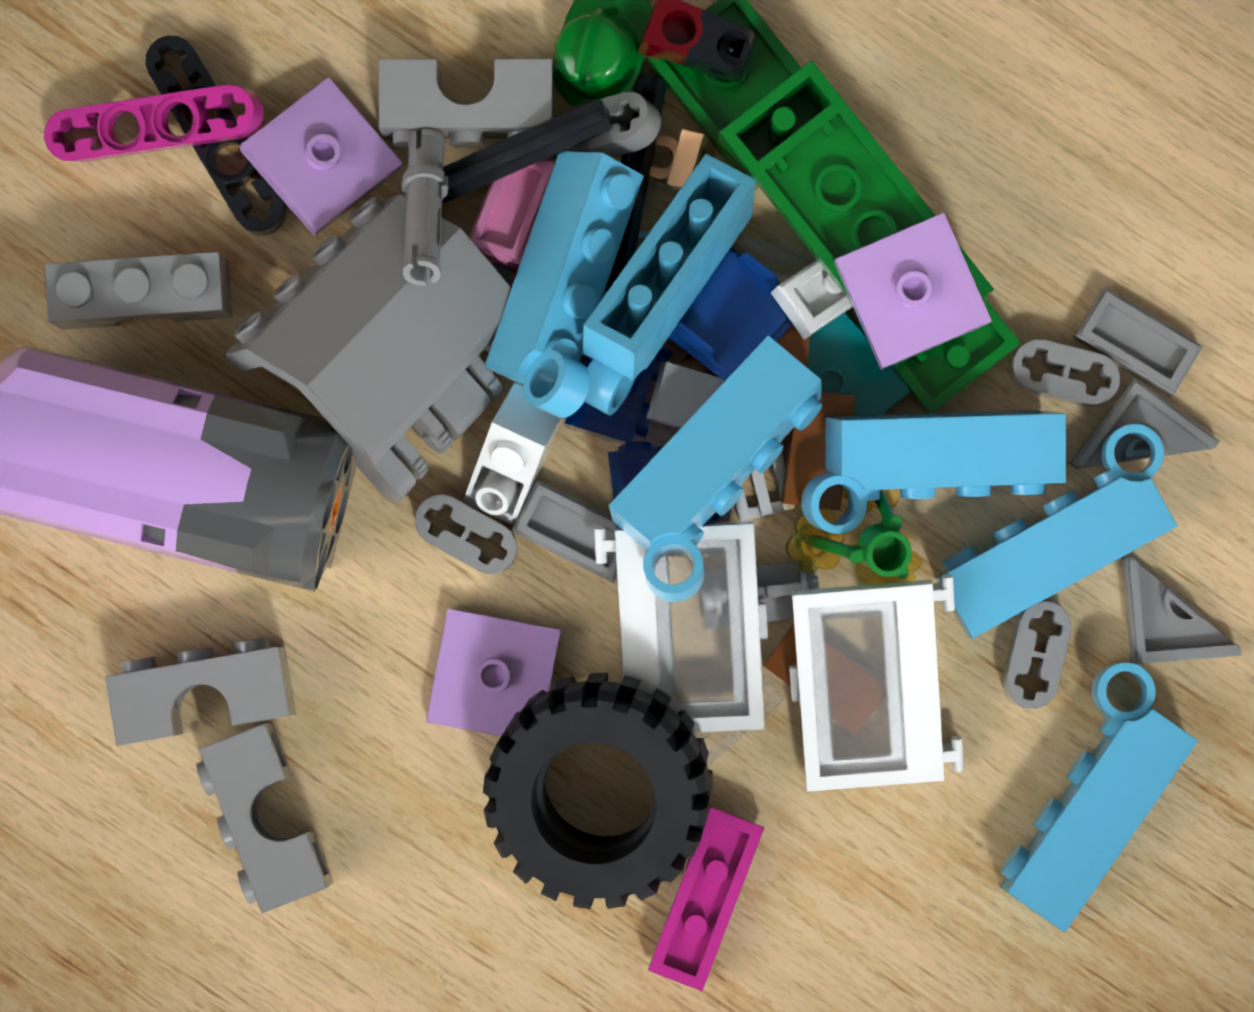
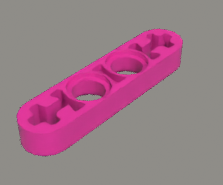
M220 85L64 109L56 112L48 120L44 129V140L47 149L56 158L63 161L88 162L242 139L252 135L259 129L263 120L264 109L260 98L254 91L237 85ZM232 97L236 103L245 105V114L237 117V126H235L232 120L210 119L207 109L221 110L230 108L232 106ZM183 103L192 111L193 125L185 135L176 136L168 127V114L175 105ZM129 111L138 119L139 133L133 142L125 145L116 138L114 124L122 113ZM73 125L76 128L97 129L99 138L79 139L75 141L74 147V145L65 144L64 133L72 131Z

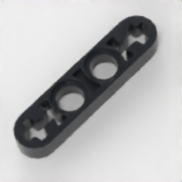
M167 35L158 38L150 45L146 53L145 65L161 95L182 90L187 91L217 86L197 52L187 40L179 36ZM169 51H173L177 57L186 54L187 58L181 62L183 71L192 84L200 76L204 80L203 83L188 86L183 90L169 70L160 73L159 70L166 64L163 55ZM180 103L175 105L171 112L186 134L191 129L192 124L187 119L188 106ZM230 108L217 110L216 118L232 120L235 126H237V119ZM248 137L192 146L234 217L246 231L254 235L266 236L276 232L283 225L287 217V205L263 177L261 180L252 181L251 184L264 201L271 198L274 199L275 203L268 208L271 217L267 221L262 222L257 216L247 219L246 213L252 209V204L241 188L234 196L231 195L229 191L231 188L247 184L258 173L248 159L244 169L237 174L225 175L217 170L215 163L218 152L228 145L241 146V143L247 140Z

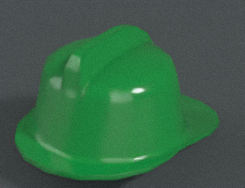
M574 0L567 13L563 28L555 42L553 58V78L558 92L568 104L575 107L594 99H602L623 92H632L645 55L639 54L638 50L652 12L649 0Z

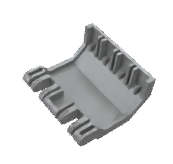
M401 194L382 201L372 197L359 206L349 217L353 226L341 238L336 234L322 243L311 255L315 264L303 276L300 273H296L284 281L273 293V297L277 302L264 315L259 311L245 320L234 332V336L238 341L224 354L239 372L264 367L298 388L352 448L359 470L384 497L395 503L400 502L415 486L416 479H421L429 470L424 457L419 454L418 450L404 436L405 432L411 427L429 448L443 454L453 445V440H457L490 405V399L493 401L503 391L501 382L498 381V378L493 375L490 369L484 367L485 363L478 355L483 350L489 354L511 291L508 283L465 232L442 218L440 279L432 284L429 280L430 268L427 267V286L414 285L405 280L402 270L405 255L407 198Z

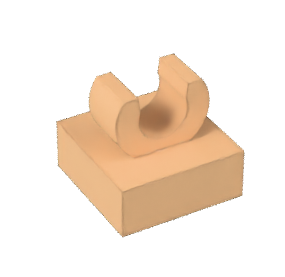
M684 129L681 131L679 142L669 136L657 137L655 145L660 150L673 152L674 157L672 163L666 168L651 166L649 175L657 182L667 184L677 194L704 155L708 154L714 157L716 148L704 134Z

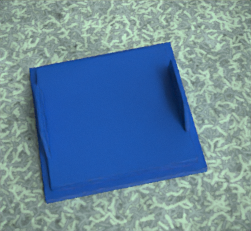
M731 247L668 338L725 382L768 335L778 342L793 325L771 294L780 285L778 276L747 252L740 254Z

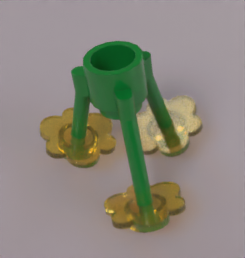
M843 488L842 495L846 499H848V494L846 490ZM899 489L880 490L879 500L867 501L866 512L875 507L879 510L882 521L881 523L870 525L863 530L856 545L843 543L845 533L833 534L811 525L804 515H801L794 522L796 533L787 539L785 548L787 555L791 559L799 561L800 569L810 574L817 571L818 568L831 570L837 566L841 556L845 557L851 562L856 563L855 574L861 582L866 584L916 581L914 571H917L921 566V557L912 551L907 537L899 532L902 519L892 509L899 501V493L897 491ZM819 508L822 517L827 522L836 520L831 510Z

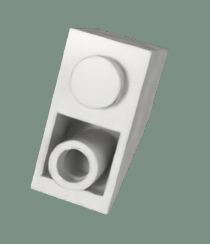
M514 382L491 423L462 501L513 526L524 507L562 418H558L529 404L524 396V386Z

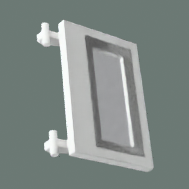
M754 522L704 524L700 528L704 534L696 546L703 558L704 580L695 595L679 602L663 600L651 591L643 569L646 550L624 530L616 528L615 537H606L605 528H594L596 564L607 563V552H616L623 678L626 675L641 680L639 689L653 695L656 688L669 695L671 700L668 706L676 713L685 710L695 722L692 732L765 729L760 639L768 638L766 603H758ZM671 553L658 561L654 574L660 581L666 584H679L690 577L694 564L683 554Z
M942 575V582L932 584L931 580L792 591L797 665L789 666L792 702H800L807 792L944 781L943 763L952 762L954 772L964 771L962 737L953 736L951 737V743L942 744L934 601H943L944 611L955 610L953 575Z

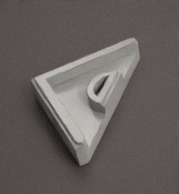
M1133 378L1069 464L1075 469L1103 465L1101 449L1105 439L1114 430L1128 424L1145 425L1155 431L1162 441L1164 456L1216 448L1220 440L1136 378ZM1132 434L1124 435L1115 446V460L1117 463L1148 459L1150 458V449L1141 437Z
M1134 557L1122 559L1131 663L1144 664L1241 656L1239 645L1234 644L1210 624L1201 613L1147 571Z

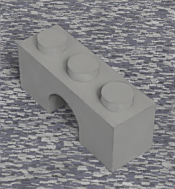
M379 59V130L384 139H393V145L397 147L408 148L409 136L415 131L419 135V147H421V129H432L439 132L444 139H450V145L454 147L484 146V138H508L554 117L552 59H494V82L490 92L481 101L470 105L454 103L442 94L441 71L437 59Z
M220 252L45 264L48 322L62 330L119 326V321L136 318H169L175 322L232 318L229 261Z
M266 637L234 643L236 654L213 658L212 647L179 652L177 653L179 664L156 668L155 657L120 663L122 674L105 677L116 746L182 735L183 728L180 714L182 702L188 692L202 684L214 687L225 697L229 707L232 726L296 715L285 647L270 648L269 638Z
M273 723L262 724L199 749L203 761L196 763L197 772L207 795L210 796L215 793L224 814L217 817L218 828L226 847L229 850L237 848L244 869L238 871L237 875L247 902L249 904L257 902L262 914L332 885V878L313 829L294 837L285 838L270 833L260 821L258 804L262 793L273 783L292 776Z

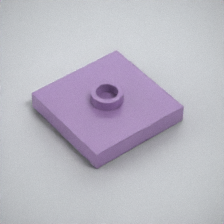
M329 77L241 143L240 151L314 237L399 171L403 164Z
M945 213L841 256L834 261L881 370L985 326L992 321Z
M447 609L426 722L502 736L516 712H520L531 697L541 690L550 691L561 630Z

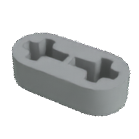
M623 92L602 98L600 100L608 108L611 115L612 128L610 131L565 151L602 152L613 158L641 150L649 146L657 137L661 127L660 112L653 104L635 92ZM639 113V117L633 119V114ZM630 124L629 130H626L622 127Z
M1034 339L1024 343L1014 352L1010 360L1009 372L1012 380L1020 389L1081 406L1095 407L1109 401L1116 394L1120 386L1118 367L1109 357L1048 340ZM1036 351L1044 353L1043 363L1061 368L1060 374L1058 376L1044 373L1037 381H1033L1030 379V369L1022 367V360L1032 358ZM1092 365L1099 367L1098 376L1107 380V386L1100 387L1094 391L1093 395L1085 393L1086 384L1084 382L1068 378L1070 371L1085 373L1090 370Z
M444 494L433 495L425 499L417 509L415 526L420 537L474 569L486 574H500L509 569L515 562L518 548L513 533L504 525L459 500ZM445 505L451 506L453 510L450 518L465 527L462 536L458 537L447 530L440 532L438 537L433 536L430 533L433 524L426 519L427 513L431 509L440 512ZM472 532L485 539L492 538L495 532L504 536L501 546L507 550L506 557L503 560L493 558L488 565L480 561L482 557L480 548L467 542Z
M1041 601L1019 614L1015 624L1003 674V689L1007 698L1013 704L1022 708L1037 709L1047 705L1054 698L1058 689L1071 635V621L1068 613L1054 602ZM1045 610L1050 612V622L1058 625V632L1056 635L1046 636L1042 651L1037 652L1034 651L1037 632L1029 629L1030 619L1041 618ZM1033 657L1039 659L1036 676L1038 679L1045 681V687L1043 691H1033L1030 700L1023 698L1024 689L1021 686L1015 685V678L1017 674L1023 675L1029 672Z

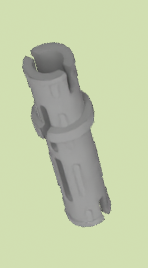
M421 129V148H419L418 133L415 131L409 136L408 169L402 178V192H406L407 197L405 255L402 274L404 279L411 284L427 286V267L430 268L429 280L432 284L436 283L441 276L442 200L448 192V177H444L443 171L444 137L435 130Z

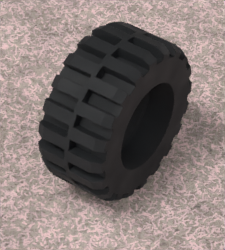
M590 673L587 680L577 682L574 676L557 681L552 690L549 692L539 691L527 701L520 712H516L497 742L489 759L491 765L485 774L483 793L489 797V801L484 808V815L487 827L497 828L498 831L493 844L501 858L513 855L517 860L513 870L515 875L525 884L532 877H535L544 884L540 894L554 901H557L560 892L574 896L573 907L591 909L594 898H605L608 909L624 907L628 896L636 894L637 898L642 901L658 892L660 882L665 880L671 883L683 871L687 858L694 856L701 841L711 806L710 797L713 789V772L707 767L709 752L703 738H696L692 730L695 722L685 710L676 713L668 706L671 697L656 688L653 695L639 689L641 682L639 679L624 675L622 682L617 683L608 681V673ZM589 742L608 744L625 751L644 768L653 785V805L648 817L639 827L614 836L593 835L573 827L557 813L546 791V773L554 757L561 750L569 746Z

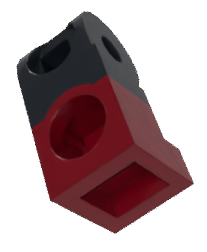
M656 0L638 53L658 61L660 58L691 69L697 68L716 78L739 82L742 80L756 35L738 23L681 0Z

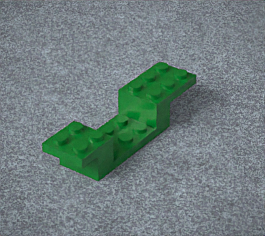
M717 0L706 11L738 23L756 35L741 81L732 82L716 78L697 68L691 69L660 58L658 61L646 56V61L656 74L664 79L668 89L731 167L756 180L755 190L760 188L851 302L834 264L835 259L936 215L812 60L801 68L748 0ZM961 247L960 250L992 321L985 326L891 365L909 388L911 395L927 414L935 412L1021 344L985 299L994 288ZM860 323L858 328L865 335V332Z

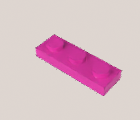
M710 806L701 841L694 856L690 857L648 966V971L703 991L764 831V826Z

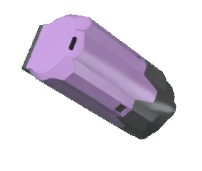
M29 346L18 348L3 358L0 363V515L314 592L317 590L325 569H331L357 467L352 448L326 419Z

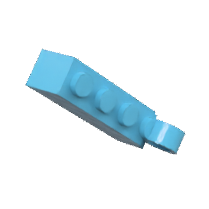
M563 151L558 153L484 366L524 385V396L529 404L558 418H566L574 414L587 397L590 387V373L588 368L580 363L583 354V325L602 299L644 175L602 152Z
M708 154L704 155L583 325V354L593 359L588 366L590 387L584 401L585 403L609 416L614 414L622 405L632 388L635 378L650 365L752 218L756 186L754 178Z
M769 335L608 505L613 522L646 550L643 569L647 584L651 591L663 600L670 602L684 601L698 592L705 575L703 558L696 546L704 534L700 528L715 512L720 516L727 513L741 497L744 489L740 485L755 469L759 473L766 471L782 452L783 446L780 442L794 427L799 431L806 428L822 408V403L819 402L822 398L821 379ZM680 553L687 556L694 564L690 577L684 582L674 585L660 581L654 574L658 561L665 555Z
M1032 410L825 417L826 472L828 473L814 477L804 488L801 497L803 514L814 527L833 534H843L852 531L862 522L867 510V501L879 500L880 490L900 489V497L906 499L935 498V488L956 487V496L962 497L990 496L991 486L1011 485V494H1045L1046 484L1066 483V413ZM840 484L848 494V508L841 518L827 522L819 510L821 495L830 486Z
M1128 424L1114 430L1107 436L1102 445L1101 459L1106 471L1093 478L1098 487L1097 489L1079 499L1075 492L1071 490L1043 505L1042 507L1047 516L1027 527L1023 518H1020L992 533L997 544L976 554L971 545L941 562L946 572L935 577L937 583L942 582V575H953L955 610L953 612L968 638L973 639L1178 527L1150 478L1159 470L1164 458L1163 444L1155 431L1141 424ZM1132 434L1141 437L1150 449L1149 462L1139 473H1130L1123 470L1115 460V446L1124 435Z
M1118 662L1109 664L1102 668L1094 678L1092 698L1098 710L1106 716L1099 728V731L1105 736L1092 754L1085 750L1076 759L1066 776L1072 783L1060 801L1052 797L1045 804L1033 823V826L1039 829L1026 849L1018 845L1007 858L1000 871V874L1006 877L1000 886L1001 889L1064 933L1198 742V740L1154 709H1151L1156 694L1154 681L1144 668L1134 663ZM1125 671L1137 679L1140 685V697L1131 709L1119 711L1109 703L1106 688L1109 680L1115 674Z

